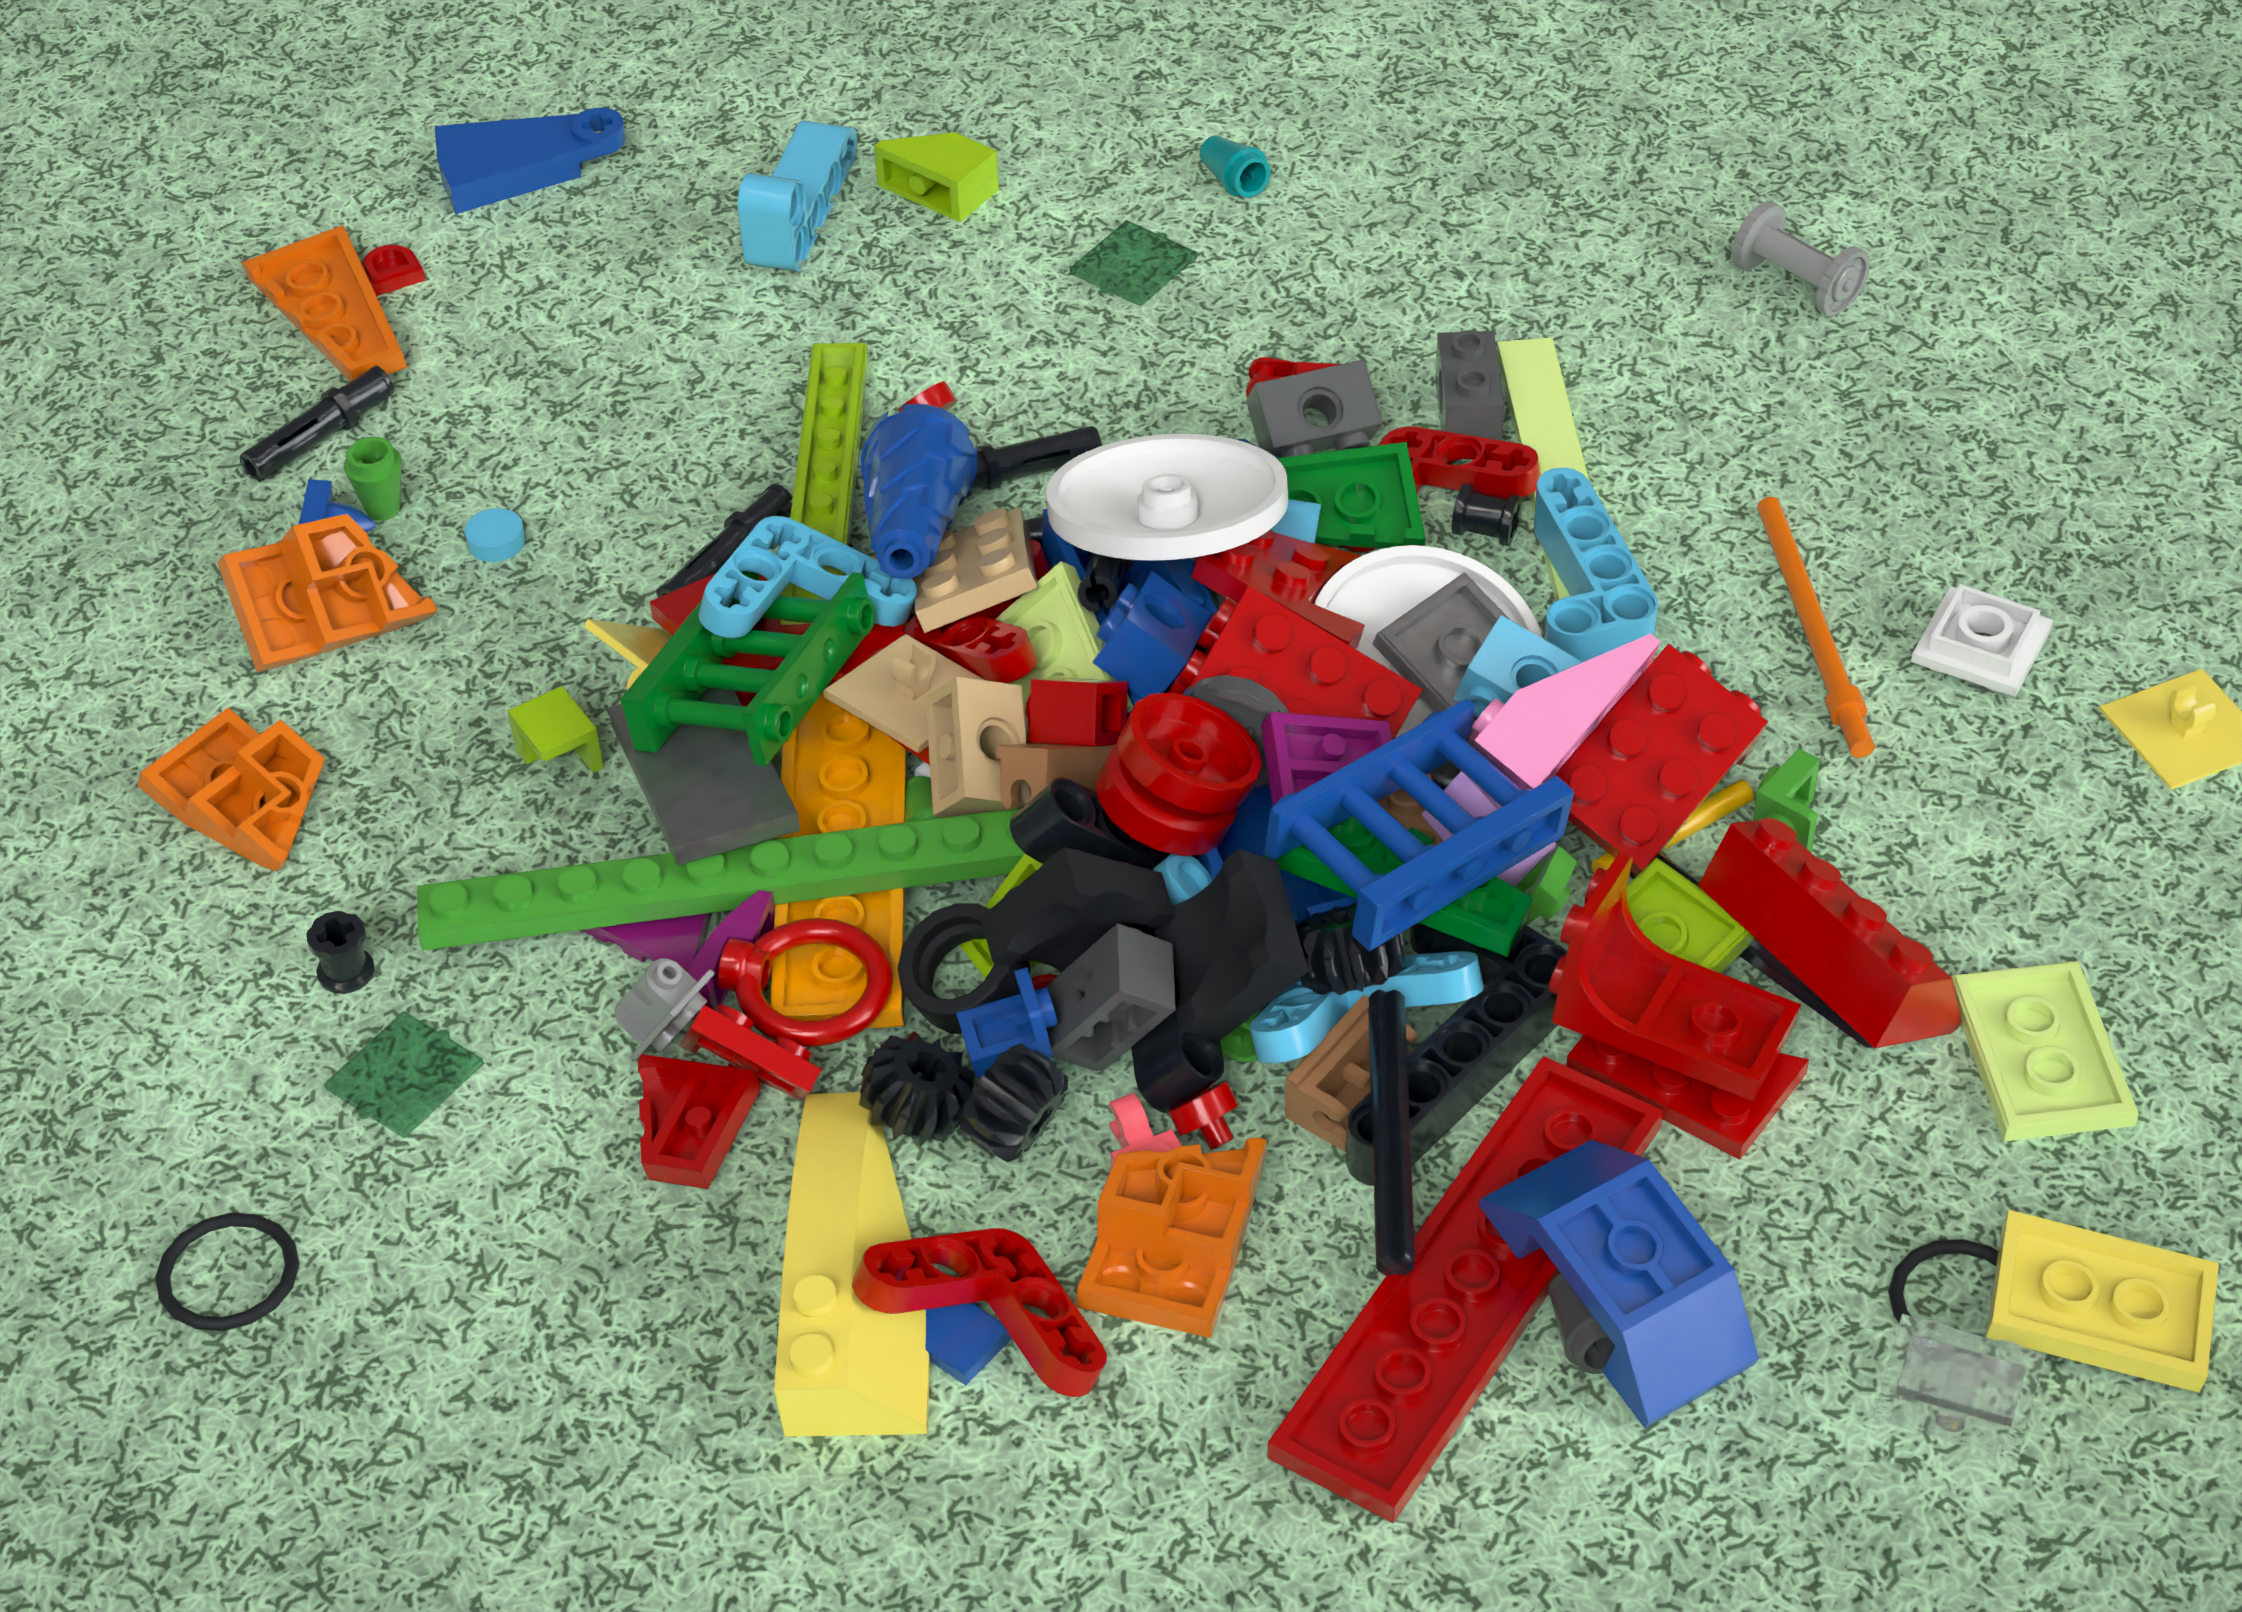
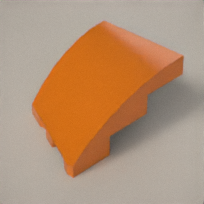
M348 514L294 525L279 543L225 554L217 563L256 672L285 666L376 637L429 618L437 612L435 603L428 596L422 598L397 573L399 566L385 551L379 550L371 544L368 534Z
M228 707L140 772L137 786L184 824L261 867L278 872L285 865L325 758L281 719L261 734H258Z
M1248 1138L1243 1149L1202 1153L1200 1144L1179 1146L1166 1152L1144 1150L1118 1153L1098 1200L1097 1241L1077 1287V1308L1211 1338L1250 1218L1266 1155L1267 1140Z

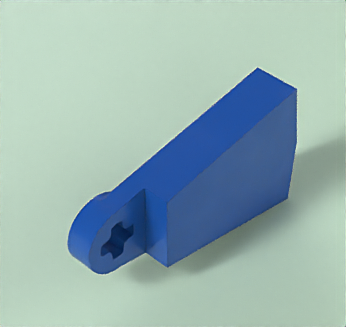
M600 107L587 109L579 114L435 126L437 159L441 180L455 214L580 178L582 176L579 163L614 153L624 145L626 140L622 116L613 109Z

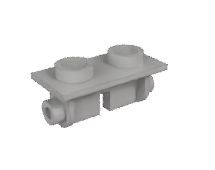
M657 959L648 966L643 976L619 1000L615 1007V1018L618 1024L641 1044L629 1058L636 1060L650 1044L661 1053L702 1006L707 1003V1000L699 991L715 974L711 969L697 982L677 962L670 959Z

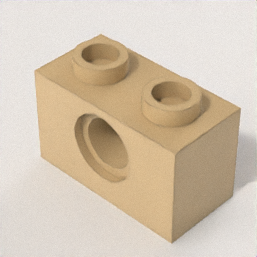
M955 677L925 697L933 816L945 818L1007 810L1002 803L1000 795L1001 758H996V745L1026 744L1029 722L1023 706L1022 685ZM1025 780L1020 783L1018 788L1020 797L1018 808L1025 806L1031 796L1030 786Z

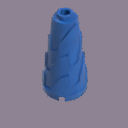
M927 404L903 405L902 412L889 417V411L884 413L867 433L861 454L865 513L868 517L871 538L870 548L876 552L880 570L893 578L910 579L921 575L927 567L932 566L945 530L951 525L957 508L972 492L978 469L977 443L974 448L969 438L970 430L952 413Z

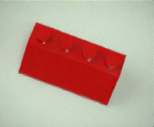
M1773 818L1730 824L1698 886L1876 1049L1948 1035L1960 1027L1962 1022L1953 979L1933 961L1932 953L1919 942L1905 937L1886 920L1887 915L1880 906L1868 899L1861 898L1841 880L1842 875L1835 866L1823 859L1816 858L1798 842L1797 834L1791 827Z

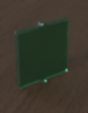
M1126 220L1071 266L1070 274L1099 287L1100 292L1103 294L1110 292L1141 307L1197 258V252L1168 239L1166 233L1161 232L1157 234Z
M403 1011L324 1083L325 1090L356 1108L360 1119L370 1117L405 1139L483 1066L484 1062L481 1057L451 1040L449 1031H436Z

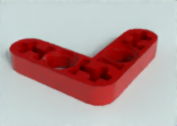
M1405 426L1388 432L1378 444L1386 445L1407 442L1416 493H1418L1423 484L1460 491L1461 486L1466 483L1474 485L1476 492L1507 499L1511 494L1526 497L1536 491L1537 481L1541 476L1537 451L1530 446L1520 443L1416 426ZM1460 459L1473 460L1467 464L1462 465L1448 464L1452 461ZM1344 546L1346 549L1351 550L1353 552H1366L1376 549L1367 547Z
M1030 540L1036 580L1038 582L1051 568L1040 543ZM1022 595L924 633L917 615L907 622L904 628L908 636L918 640L920 643L986 681L1013 682L1030 673L1038 662L1037 654L1026 630L994 620Z
M990 1228L879 1243L870 1246L864 1252L854 1274L852 1288L855 1295L866 1306L885 1314H899L987 1301L1037 1376L1047 1387L1059 1394L1069 1397H1081L1089 1394L1107 1362V1353L1103 1344L1035 1247L1025 1237L1005 1228ZM931 1263L946 1266L960 1277L944 1274ZM1022 1304L1044 1310L1051 1319L1033 1314Z

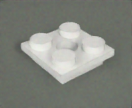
M1961 584L1958 588L1950 586L1913 651L1911 662L1938 673H1945L1984 686L1991 691L2016 697L2052 629L2054 620L2040 616L2041 610ZM1976 633H1986L1992 636H1982Z

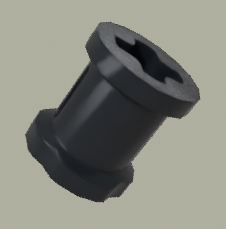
M1464 483L1460 488L1454 506L1451 525L1452 533L1463 536L1466 531L1487 535L1499 538L1501 545L1510 547L1521 518L1522 496L1511 494L1506 499L1476 492L1474 485Z
M343 911L325 913L316 918L312 927L307 931L306 937L310 951L320 960L316 969L320 985L325 990L339 994L355 992L366 986L373 977L375 967L373 958L367 951L363 950L362 944L366 940L363 921L357 915L347 914Z

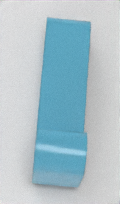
M800 121L772 176L747 173L743 177L738 194V217L743 256L747 264L797 272L801 270L802 267L797 265L800 260H806L818 234H814L816 227L823 226L834 203L829 200L832 195H838L855 161L857 135L854 127Z
M1553 468L1544 472L1538 478L1536 485L1534 531L1570 597L1555 601L1548 607L1544 640L1585 662L1648 634H1652L1655 637L1658 613L1657 597L1589 480L1583 473L1570 468Z

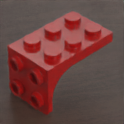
M1248 586L1237 602L1226 597L1218 611H1215L1197 641V644L1205 648L1206 651L1204 653L1198 649L1194 651L1189 661L1177 675L1168 693L1173 692L1183 695L1186 689L1204 678L1230 675L1251 679L1272 691L1289 710V713L1389 721L1391 738L1393 740L1396 738L1423 689L1251 586Z
M1668 643L1556 773L1555 776H1558L1575 791L1568 821L1614 858H1616L1619 852L1633 857L1630 871L1638 876L1658 856L1735 764L1740 766L1747 759L1767 726L1768 721L1761 716L1760 708L1749 696L1738 690H1731L1730 692L1712 678L1709 667L1698 656L1689 651L1679 652Z
M1619 852L1608 870L1597 868L1593 874L1585 895L1584 907L1574 904L1566 917L1561 931L1560 942L1568 944L1569 947L1567 955H1562L1559 959L1549 985V992L1557 995L1551 1022L1588 1036L1597 1042L1611 1045L1649 1060L1658 1066L1669 1068L1715 1086L1724 1092L1754 1101L1796 1025L1801 1004L1672 955L1649 940L1636 925L1627 904L1626 888L1633 857Z

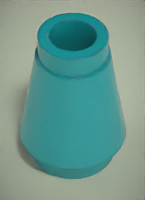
M1217 135L1211 136L1203 142L1199 152L1200 159L1229 194L1234 197L1239 195L1253 197L1265 189L1270 179L1271 170L1267 158L1261 150Z

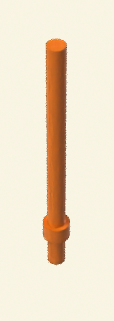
M1766 497L1758 503L1757 510L1828 694L1825 697V705L1832 723L1835 726L1840 725L1851 755L1856 758L1866 757L1875 748L1864 719L1867 715V707L1859 688L1851 685L1780 501L1776 497Z

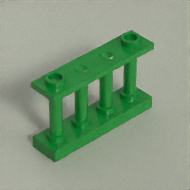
M749 571L741 572L748 578L760 581L759 574ZM852 572L830 601L779 595L756 623H761L764 618L812 623L803 635L751 630L742 637H721L713 634L701 624L698 615L701 606L700 602L620 699L634 750L657 753L680 724L735 730L747 733L755 765L767 766L784 742L789 740L794 729L863 638L870 633L875 624V607L872 600L868 598L863 573ZM733 598L728 608H731L734 604H740V602ZM736 653L785 658L776 670L721 664L725 658H732ZM709 688L757 693L748 706L698 701Z

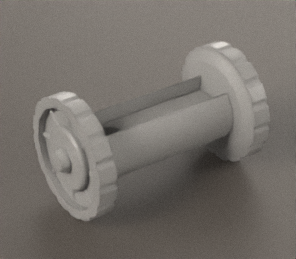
M1771 201L1762 202L1748 214L1741 224L1732 246V261L1739 268L1750 271L1767 259L1818 287L1815 297L1817 310L1833 318L1850 305L1861 292L1870 268L1868 253L1858 247L1851 246L1833 258L1783 231L1786 223L1784 208Z

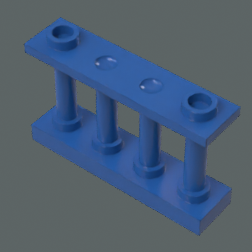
M1467 698L1443 712L1436 711L1430 714L1420 725L1298 793L1285 795L1270 809L1264 854L1271 860H1276L1303 844L1357 894V907L1351 935L1368 951L1373 950L1557 841L1565 834L1575 791L1558 776L1549 779L1534 789L1526 788L1522 790L1468 743L1476 705ZM1450 761L1496 801L1501 808L1486 817L1478 816L1474 818L1426 774ZM1402 788L1448 829L1453 836L1436 846H1425L1377 802ZM1353 816L1405 864L1386 875L1383 873L1375 875L1327 830Z

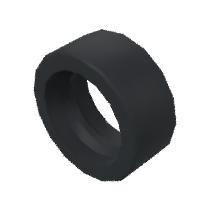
M955 903L932 912L914 927L902 946L897 969L901 990L913 1006L932 1025L950 1034H962L956 1013L1020 994L1014 971L1027 967L1030 974L1029 961L1015 962L1010 966L994 963L984 982L970 993L954 999H941L935 995L932 990L934 975L945 955L962 943L973 939H986L980 917L990 909L978 903Z

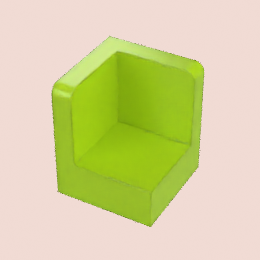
M563 686L507 710L515 750L526 764L538 759L548 761L574 749L592 773L604 768L597 728Z

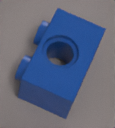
M1151 571L1139 588L1129 582L1118 595L1115 604L1108 610L1110 614L1095 634V637L1103 643L1092 663L1117 681H1128V689L1142 699L1150 694L1164 693L1188 662L1211 613Z

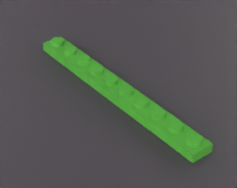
M1021 808L766 840L682 865H677L672 853L417 885L418 936L422 950L730 911L736 909L742 902L760 890L772 892L773 902L776 905L1010 874L1025 854L1013 839L1009 827L1010 819Z

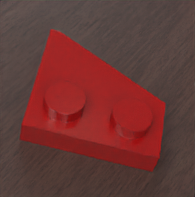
M718 1004L716 1010L706 1005L702 1006L687 1029L679 1047L695 1054L702 1047L728 1061V1067L755 1070L760 1083L801 1101L810 1093L822 1070L809 1062L812 1057L810 1051L785 1037L777 1036L773 1043L750 1030L754 1024L750 1018L729 1006Z
M641 1054L638 1060V1071L643 1081V1099L639 1100V1117L644 1134L640 1138L641 1164L648 1180L709 1189L761 1090L755 1070Z

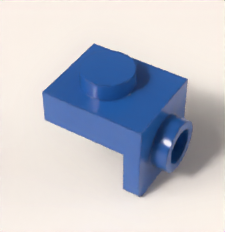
M1027 967L1014 971L1020 994L956 1013L976 1078L984 1076L985 1070L991 1068L1000 1054L1007 1052L1010 1047L1019 1043L1033 1051L1038 1050L1046 1057L1053 1055L1046 1029L1058 1025L1054 1007L1047 987L1034 990Z

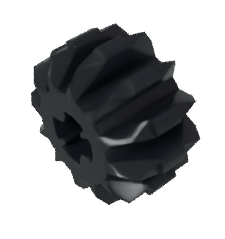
M1356 902L1341 908L1334 906L1332 910L1324 913H1314L1309 920L1301 921L1296 926L1308 967V972L1300 978L1302 987L1312 989L1314 993L1321 995L1335 992L1341 996L1348 991L1358 990L1363 992L1366 987L1371 985H1383L1389 977H1394L1403 970L1402 962L1405 960L1403 933L1401 932L1373 950L1368 951L1351 935L1357 907Z
M915 1031L904 1040L890 1035L886 1042L881 1044L879 1049H875L873 1056H869L861 1073L863 1079L860 1083L862 1087L860 1089L859 1105L871 1110V1125H887L892 1129L893 1141L904 1134L910 1136L919 1147L930 1138L944 1143L947 1137L960 1125L963 1105L973 1093L975 1073L962 1066V1052H947L941 1048L940 1038L933 1043L924 1042Z
M1021 1043L1012 1046L1007 1052L998 1056L991 1068L985 1070L980 1082L973 1087L974 1091L971 1097L963 1105V1114L960 1117V1130L971 1138L973 1144L987 1154L995 1155L1006 1162L1018 1159L1023 1152L1029 1151L1033 1142L1039 1136H1042L1046 1126L1055 1118L1054 1114L1063 1103L1064 1094L1068 1089V1076L1057 1068L1055 1062L1038 1050L1033 1051Z

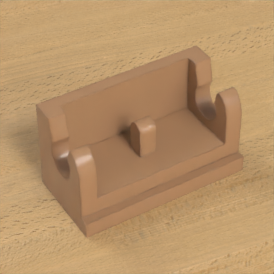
M1048 743L996 745V758H1001L1000 795L1005 809L1014 810L1018 808L1020 801L1018 788L1023 780L1029 784L1031 789L1029 801L1054 779L1061 777L1070 779L1097 792L1096 780L1114 745L1096 747Z
M1365 995L1352 1006L1327 1033L1321 1043L1286 1078L1285 1118L1346 1152L1348 1115L1371 1092L1369 997ZM1406 1023L1407 1045H1410L1418 1035ZM1407 1048L1408 1057L1412 1053V1051Z

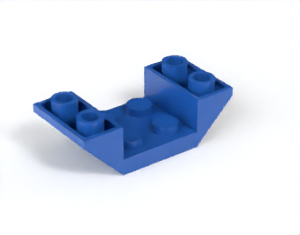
M1589 1140L1481 1198L1478 1206L1516 1257L1521 1259L1542 1247L1614 1343L1615 1348L1602 1372L1644 1428L1661 1420L1757 1363L1759 1356L1734 1268L1649 1159L1594 1140Z

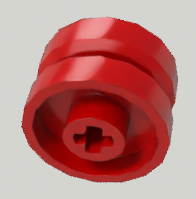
M1173 692L1150 694L1135 703L1117 740L1118 743L1113 746L1095 785L1098 801L1111 821L1133 839L1161 852L1180 856L1203 855L1221 845L1234 821L1239 805L1244 803L1258 777L1262 762L1258 746L1249 733L1223 710L1199 698Z

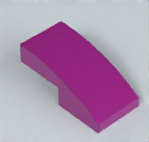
M760 890L742 902L714 929L692 961L687 973L697 982L710 969L715 973L699 991L707 1000L705 1004L707 1007L716 1010L718 1004H724L729 991L720 989L718 985L719 963L727 941L730 938H736L754 944L760 937L774 929L775 908L772 892Z

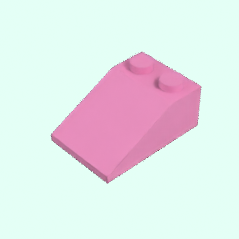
M1648 634L1519 689L1506 704L1495 698L1472 726L1474 731L1469 738L1474 742L1473 747L1522 790L1536 788L1556 775L1649 667L1661 641L1652 634Z

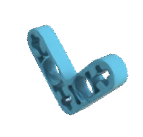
M771 516L764 518L754 527L707 584L698 615L701 624L713 634L725 638L742 637L752 630L789 582L830 601L852 572L863 573L868 598L874 604V623L894 627L904 624L909 619L918 590L911 578H893L881 571L878 560L793 519L783 516ZM778 545L780 546L776 555L769 551V549H775ZM826 566L839 569L846 576L828 573L821 567ZM741 572H754L764 576L768 580H754L746 577ZM733 598L740 602V604H734L731 608H728Z
M1468 951L1404 955L1405 960L1402 962L1403 970L1396 976L1389 977L1383 985H1371L1366 987L1363 992L1358 990L1348 991L1341 996L1335 992L1324 995L1314 993L1312 989L1302 987L1301 979L1299 978L1275 997L1251 1022L1249 1027L1256 1058L1263 1063H1281L1309 1054L1363 995L1369 997L1378 989L1385 992L1394 989L1400 991L1405 997V1007L1450 1004L1475 997L1484 988L1478 956Z

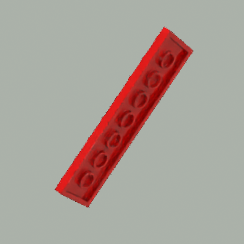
M1543 1056L1414 1236L1415 1258L1413 1271L1406 1276L1393 1274L1384 1278L1268 1441V1459L1394 1524L1548 1296L1551 1281L1561 1274L1542 1247L1518 1259L1478 1206L1481 1198L1589 1140H1594L1642 1157L1661 1129L1664 1110Z

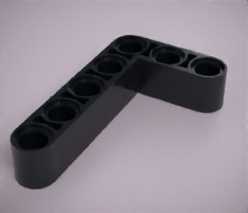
M1063 777L1054 779L1010 819V831L1018 847L1026 855L1042 864H1045L1051 855L1059 852L1064 847L1119 862H1126L1153 870L1171 854L1157 851L1130 837L1111 821L1098 801L1097 792ZM1154 929L1142 931L1145 934L1156 937ZM1174 972L1175 1007L1177 1008L1179 993ZM1176 1011L1171 1013L1131 1047L1137 1087L1143 1098L1161 1113L1168 1114L1167 1111L1171 1108L1194 1099L1220 1079L1224 1073L1221 1041L1180 1030Z
M1417 923L1410 927V944L1417 954L1456 951L1475 953L1478 956L1484 985L1481 993L1468 999L1407 1057L1411 1167L1558 1026L1551 1022L1557 995L1549 992V985L1559 959L1562 955H1567V951L1526 924H1524L1508 957L1485 948H1480L1472 943L1423 924ZM1370 1092L1348 1115L1346 1165L1349 1173L1357 1181L1374 1186Z

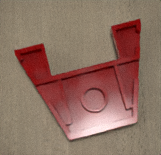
M1270 529L1260 537L1243 545L1197 557L1191 578L1220 595L1229 597L1237 602L1247 587L1251 586L1354 649L1359 646L1365 627L1364 624L1317 606L1314 603L1331 577L1341 568L1362 555L1317 543H1310L1275 533Z

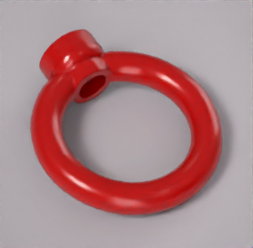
M828 918L801 919L780 925L764 934L754 944L746 940L730 938L723 949L718 969V985L720 989L736 993L741 1011L754 1022L753 1026L758 1031L774 1040L777 1036L785 1037L803 1047H818L839 1043L865 1030L885 1009L893 984L891 964L882 946L864 930L849 923ZM809 944L833 945L847 950L862 963L866 971V987L859 1000L851 1008L839 1015L821 1020L790 1018L773 1009L762 993L770 977L772 961L782 953L795 947Z

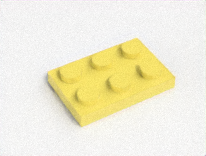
M2008 1210L2002 1225L1986 1338L2200 1393L2208 1377L2219 1263Z

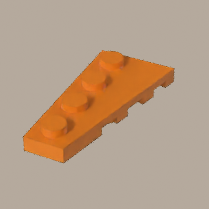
M344 225L242 262L247 278L350 382L375 365L382 368L387 375L407 368L401 348Z

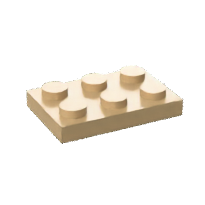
M1021 507L1008 512L1005 508L993 509L977 517L973 522L974 525L955 533L945 530L932 566L927 567L921 575L913 577L918 590L915 598V613L924 633L1038 588L1030 544V530Z

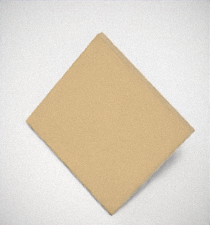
M905 634L824 690V697L915 752L920 753L928 747L925 697L955 677L984 679Z

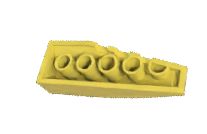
M860 1092L808 1094L805 1098L787 1218L774 1393L785 1437L928 1434L930 1357L925 1349L926 1310L885 1314L863 1304L852 1288L854 1274L864 1252L870 1246L912 1239L882 1126L871 1125V1110L859 1105Z

